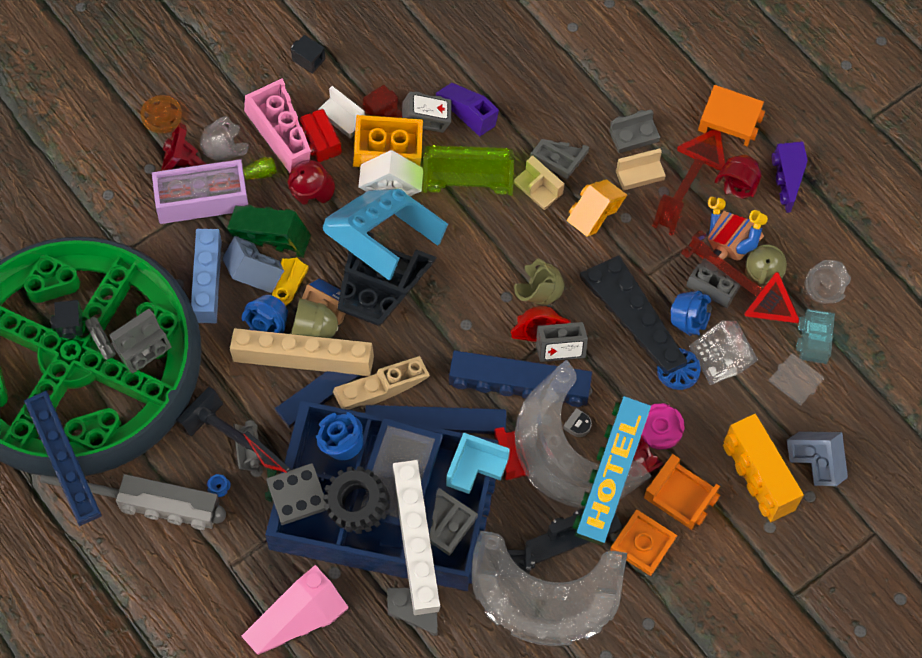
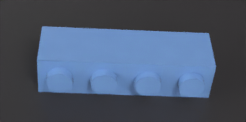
M196 229L191 306L198 323H217L222 245L219 229Z

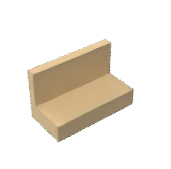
M661 149L618 159L616 174L623 191L665 180V173L660 163Z

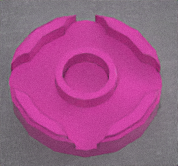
M664 403L651 405L642 432V437L649 447L668 449L675 446L681 440L685 428L684 419L678 410H674L672 407H669L670 405Z

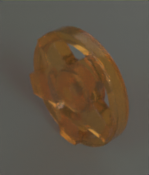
M158 95L148 99L143 104L140 115L143 125L148 130L165 134L178 126L182 119V110L180 104L174 98ZM161 101L159 105L152 104L154 102ZM171 103L174 104L177 109H172ZM145 111L149 114V117L146 120Z

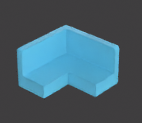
M463 433L447 473L446 486L470 494L477 473L501 481L509 460L510 449Z

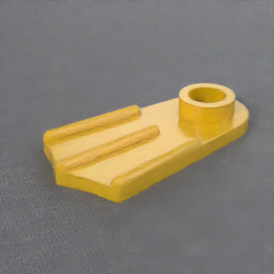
M297 257L291 259L282 258L281 265L284 272L272 293V296L281 300L285 306L292 302L309 269L308 265L301 262ZM280 293H286L285 297H279L278 295Z

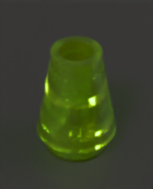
M264 156L243 167V172L246 180L273 177L272 174H276L277 169L273 157Z

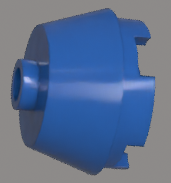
M701 291L678 294L671 306L672 325L689 336L693 334L700 335L699 330L706 329L710 318V313L707 312V303L711 302L710 296L702 294Z
M263 295L249 302L242 314V321H246L250 327L249 330L284 333L288 318V310L285 304L272 295Z
M347 412V415L332 413L319 423L321 428L318 435H316L318 447L322 452L337 460H348L356 456L362 449V424L351 413Z

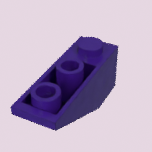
M450 83L436 92V96L451 100V110L479 137L495 127L499 109L485 96L454 83Z
M804 142L777 144L775 153H772V164L777 168L776 183L781 186L780 201L782 205H785L786 213L792 210L808 161Z

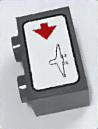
M409 92L402 102V118L423 120L422 129L444 133L451 123V100L441 96Z
M583 322L538 326L536 349L540 362L586 357L588 337Z

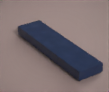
M326 371L277 406L275 412L291 428L295 425L301 400L323 405L335 396L333 393L335 387L356 381L362 375Z

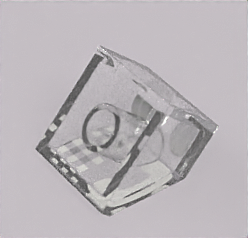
M722 320L689 345L691 351L699 360L700 367L710 385L739 374L758 361L737 321Z

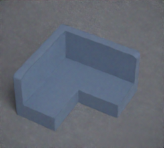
M234 236L223 256V261L232 279L269 293L273 292L284 272L279 260L260 254L254 243Z
M798 432L787 439L789 461L811 463L814 486H837L848 478L842 432Z

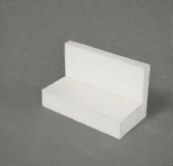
M332 86L329 88L330 98L318 110L324 109L331 124L351 139L355 135L356 115H365V111Z

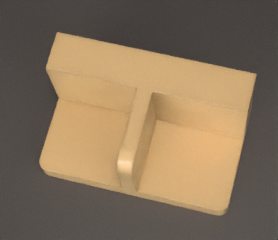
M531 156L526 161V170L514 179V184L543 210L547 209L563 195L564 183L534 156Z

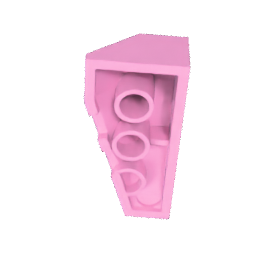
M315 565L300 577L242 635V638L259 655L283 645L298 636L302 637L309 634L308 632L330 625L349 607L331 581Z

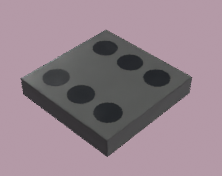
M313 463L266 479L281 525L326 511L324 506L326 502L323 500L324 493Z

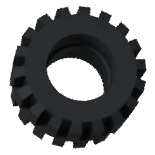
M351 466L347 467V472L345 473L343 470L338 471L339 476L337 478L331 477L330 481L332 484L331 486L326 485L325 491L327 495L323 496V500L326 502V505H324L326 511L339 527L344 528L350 533L353 530L356 534H362L364 529L366 532L372 531L371 526L375 525L378 527L381 525L379 522L380 518L385 520L387 516L385 510L390 508V504L387 502L390 500V496L386 486L377 475L369 469L364 470L363 467L357 466V469L354 470ZM362 488L369 491V500L364 508L356 512L345 510V500L353 490Z

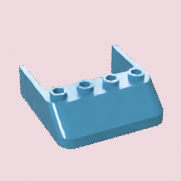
M401 189L369 190L325 219L323 231L390 280L400 258L367 234L368 231L395 214L438 246L441 243L448 223Z

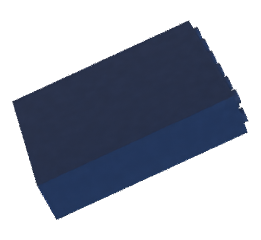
M301 400L285 464L290 470L313 463L324 495H327L325 487L326 485L331 486L332 482L330 479L332 476L337 478L339 476L338 471L343 470L345 473L347 472V467L351 466L354 470L357 469V466L363 467L366 470L383 418L385 417ZM347 412L358 418L362 424L363 446L360 452L353 458L337 460L319 449L316 435H318L321 428L319 423L326 416L332 413L347 415ZM390 419L444 435L424 494V506L429 536L436 493L439 488L478 514L477 519L450 556L431 544L437 585L468 591L469 584L474 585L477 563L474 561L479 562L482 540L479 538L484 539L487 520L485 516H489L491 497L494 493L496 480L495 478L477 473L470 494L446 486L447 473L463 433ZM392 435L382 465L390 464L393 467V463L417 460L418 467H420L426 444ZM475 436L486 441L498 444V440ZM379 473L378 477L386 486L390 496V500L387 501L390 504L389 509L398 511L393 477L383 479ZM359 489L353 490L345 500L346 511L352 512ZM273 504L265 534L269 550L408 579L400 526L379 520L381 525L378 527L375 525L371 526L372 531L366 532L364 529L362 534H356L352 530V533L344 528L339 527L331 519L327 511L281 525L275 504Z

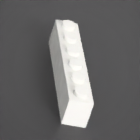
M418 461L393 463L392 473L414 615L439 612L440 602Z

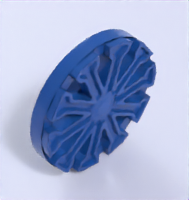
M679 348L682 354L687 356V363L690 360L694 363L687 364V366L670 373L667 377L663 376L665 373L657 365V375L660 381L667 387L683 390L690 388L698 381L701 367L695 354ZM673 378L676 379L674 383L670 382ZM683 379L685 384H682L680 380Z

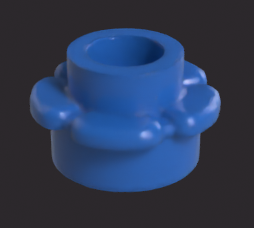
M213 475L207 482L208 492L217 494L218 497H223L227 494V490L230 489V481L224 475Z

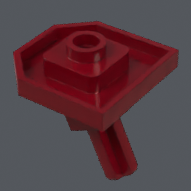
M179 123L173 131L171 138L165 140L163 151L166 152L161 171L172 170L175 165L182 167L186 165L189 167L206 165L196 156L198 150L185 140L186 125Z

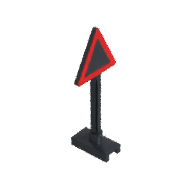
M208 387L176 419L178 423L183 425L185 428L184 432L190 437L205 423L213 426L244 448L255 452L264 467L285 473L290 470L284 462L250 432L246 431L243 434L216 416L215 412L223 405V402L211 387Z

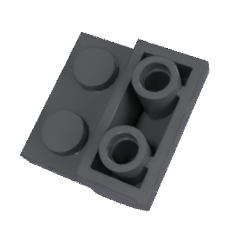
M704 258L690 275L686 287L694 291H701L702 294L709 295L712 301L728 308L745 279Z
M150 309L109 335L114 349L132 374L172 348L166 334L160 328L154 313Z

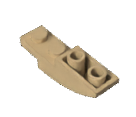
M418 356L378 369L377 374L335 387L333 393L341 409L349 410L361 406L363 409L366 408V405L377 404L408 390L429 378L430 375L421 357Z

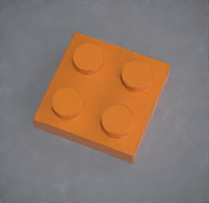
M636 509L610 550L649 576H652L676 540L677 535Z

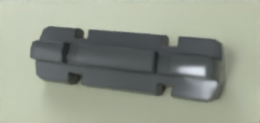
M92 317L86 320L85 325L104 359L108 360L114 357L116 352L97 318Z

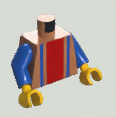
M710 197L708 206L714 209L713 213H711L708 241L714 250L710 255V259L720 265L726 257L738 261L748 252L756 249L759 241L764 237L761 225L767 223L768 218L765 214L753 210L750 213L749 219L723 211L721 214L720 210L725 208L726 202L722 198Z

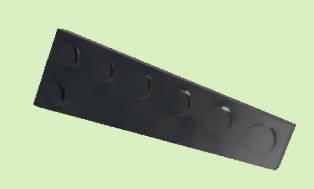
M620 255L580 272V278L586 286L606 304L605 307L611 313L615 314L620 320V324L632 333L636 342L645 349L646 353L666 375L687 366L686 358Z

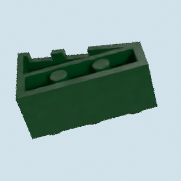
M235 205L227 227L233 237L242 238L260 247H263V244L276 247V251L282 253L284 249L297 252L296 256L301 258L304 257L311 237L302 220L291 209L276 210L271 207L256 208L251 205Z

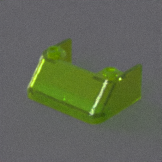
M425 146L422 193H427V188L430 192H440L441 188H445L447 185L490 187V189L494 190L495 194H507L508 192V195L513 196V149Z

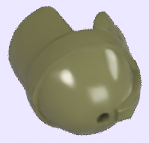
M761 245L754 249L746 260L745 279L757 290H763L775 273H779L782 279L787 268L783 252L772 245ZM776 282L772 286V288H776L778 286Z
M539 258L532 264L525 265V272L531 278L529 284L517 283L514 285L517 298L539 305H549L560 298L564 290V280L556 267Z
M299 298L292 335L321 338L333 337L336 331H338L336 315L323 303Z

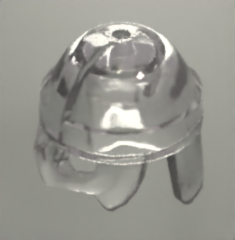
M227 116L219 118L214 123L206 126L200 138V147L203 153L218 162L245 155L249 145L248 143L234 144L233 138L239 133L240 126L233 124Z
M824 260L812 267L807 273L805 290L808 296L818 303H836L845 298L846 295L843 293L851 281V276L842 262Z

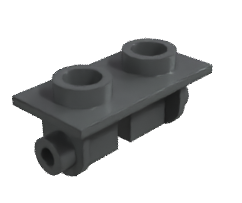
M246 421L245 426L233 425V428L244 434L248 431L258 440V426L254 421ZM235 442L239 469L258 472L261 461L256 453Z

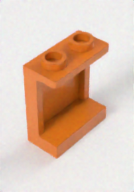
M714 85L701 117L698 131L706 133L709 127L744 139L743 146L748 147L750 140L755 141L759 128L755 127L756 123H761L765 111L762 110L764 101Z
M672 454L646 490L644 499L692 530L696 524L700 526L707 516L705 510L709 505L713 507L721 495L718 494L720 485L715 484L714 487L681 466L679 464L680 458Z

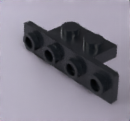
M584 508L575 511L573 516L566 519L559 517L553 520L551 525L548 526L546 534L526 541V546H531V554H535V564L590 543V541L574 536L576 529L572 528L577 514L582 515ZM616 512L607 535L622 529Z

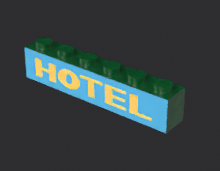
M623 396L621 402L616 401L611 414L615 416L613 425L608 423L604 437L608 438L605 447L600 446L596 460L600 461L597 470L592 469L588 483L592 484L590 492H584L580 504L584 506L582 515L577 514L572 527L576 529L574 536L601 546L605 543L651 408L650 405Z

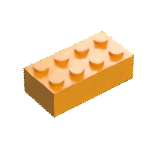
M756 413L730 425L724 440V449L728 456L733 457L738 474L744 476L747 481L749 493L758 500L762 515L768 517L771 523L794 512L804 494Z

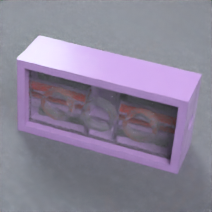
M241 159L152 172L155 204L160 224L233 213L235 205H248Z

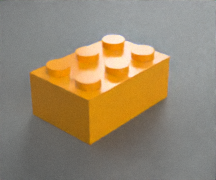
M356 115L353 167H361V164L390 150L420 166L423 120Z

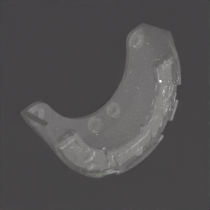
M565 360L541 381L525 399L518 414L515 427L516 452L523 471L533 485L542 493L565 505L584 508L580 504L584 492H590L592 484L588 483L592 469L597 470L599 464L579 455L567 441L562 429L561 409L563 401L570 388L576 382V372L570 363ZM632 461L619 500L646 483L651 477L640 462Z
M480 531L473 553V590L476 599H479L485 608V614L497 626L501 624L510 630L511 635L540 645H570L572 641L582 638L587 640L602 631V627L609 620L613 619L620 604L627 553L618 551L605 552L595 568L587 575L569 582H548L537 579L520 569L510 557L505 541L499 534Z

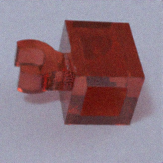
M385 85L363 97V109L369 116L402 118V112L397 109L398 98L392 90L389 91Z

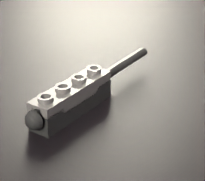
M125 474L120 489L88 483L92 493L115 498L119 509L130 515H134L135 512L141 513L149 519L158 520V518H164L176 525L187 523L199 530H204L205 528L212 529L214 523H221L226 517L225 509L219 505L218 495ZM41 475V483L62 487L58 477Z

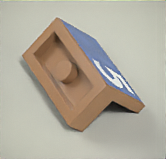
M320 278L307 284L302 299L325 304L336 315L338 325L343 322L346 313L337 310L341 290Z

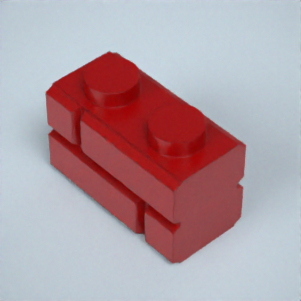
M324 109L300 117V127H302L310 147L311 157L315 156L317 162L320 163L342 153L341 143Z

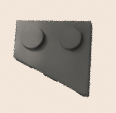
M542 139L531 152L530 157L534 156L546 168L568 179L587 155L589 147L583 145L582 148L569 147V143L566 142L557 143L552 140Z
M439 488L436 493L429 536L430 543L450 556L475 522L478 514Z
M387 588L389 616L398 620H404L415 628L419 627L430 632L431 635L437 636V612L414 615L410 588Z

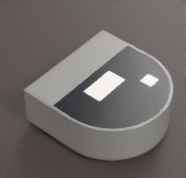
M576 408L564 424L563 429L576 437L586 436L591 429V419L587 414Z

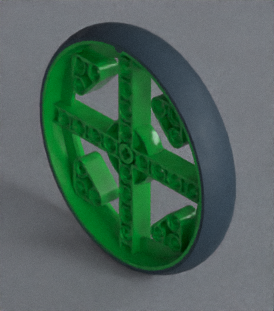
M79 236L46 240L20 249L0 260V336L36 352L38 365L43 374L29 398L44 391H53L49 397L54 409H56L67 389L81 388L96 380L146 404L134 418L123 426L118 413L110 408L73 418L65 424L64 431L84 476L115 469L134 460L157 444L177 422L176 419L186 409L196 387L201 363L199 324L187 295L175 278L146 254L125 244L96 237ZM52 268L50 272H44L46 269ZM78 270L106 274L82 312L83 334L89 333L85 338H80V336L72 339L59 338L56 329L46 328L1 307L12 294L22 287L25 288L32 302L41 303L76 292L80 287V280L76 272ZM72 277L70 281H64L66 278ZM119 277H124L121 281H115ZM131 286L137 288L150 301L144 302L137 307V316L150 309L172 347L164 354L155 358L161 359L167 355L166 367L161 381L138 370L132 374L125 364L113 358L104 359L85 325L86 320L96 314H100L101 316L97 320L102 329L105 330ZM35 287H41L37 291H32ZM106 296H113L109 300H103ZM168 323L173 324V326L170 328H164V326ZM17 324L14 328L8 329L10 325ZM33 333H36V334H37V335H36L35 337H33V338H28V336H29L30 334H33ZM51 343H57L56 346L48 348ZM91 362H98L93 367L88 366ZM0 367V407H2L8 401V393ZM60 371L65 372V374L60 377L56 376V374ZM118 371L115 376H108L110 372ZM139 381L137 385L129 386L130 382ZM153 390L159 391V393L155 396L149 395V393ZM24 404L11 426L0 418V462L30 474L57 477L42 441L37 439L39 434L26 404ZM108 420H115L112 425H105ZM79 429L82 430V432L79 435H72L74 431ZM29 430L26 435L18 436L21 431ZM98 439L103 440L98 446L92 445Z

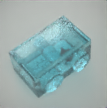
M807 309L804 317H800L798 330L802 331L801 338L798 337L796 351H800L799 360L827 364L831 356L835 313Z

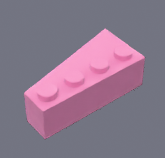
M283 78L245 95V113L290 173L299 163L310 160L311 150L303 129L299 125L298 116L292 107Z

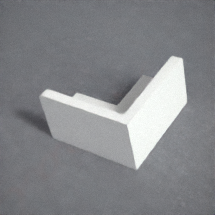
M390 150L361 164L359 188L366 192L369 190L401 189L407 195L412 196L422 191L423 168L395 151Z

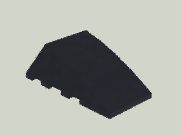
M367 232V234L374 239V234ZM387 248L400 258L392 278L388 280L348 250L337 310L381 326L437 260V257L417 249L413 256H409Z

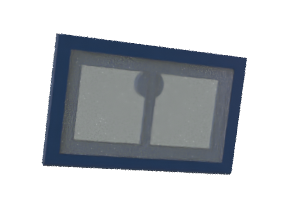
M383 418L366 470H371L380 478L390 496V500L387 501L390 504V508L385 510L387 516L385 520L380 518V521L400 526L392 473L393 463L418 461L424 498L444 435ZM359 489L352 512L361 510L368 503L369 491L367 489Z

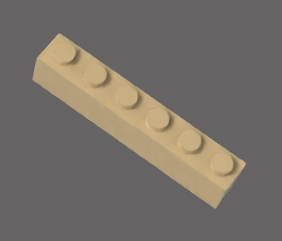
M235 328L230 345L233 362L324 372L332 371L362 376L371 375L374 358L373 346L369 342Z

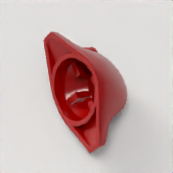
M537 306L528 309L523 315L517 317L518 324L511 329V337L536 342L538 326L567 324L571 322L559 316L550 307Z

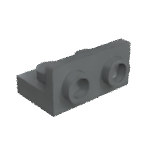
M652 109L647 111L640 110L626 117L619 116L611 121L609 132L618 153L660 141V135L653 122L654 113Z

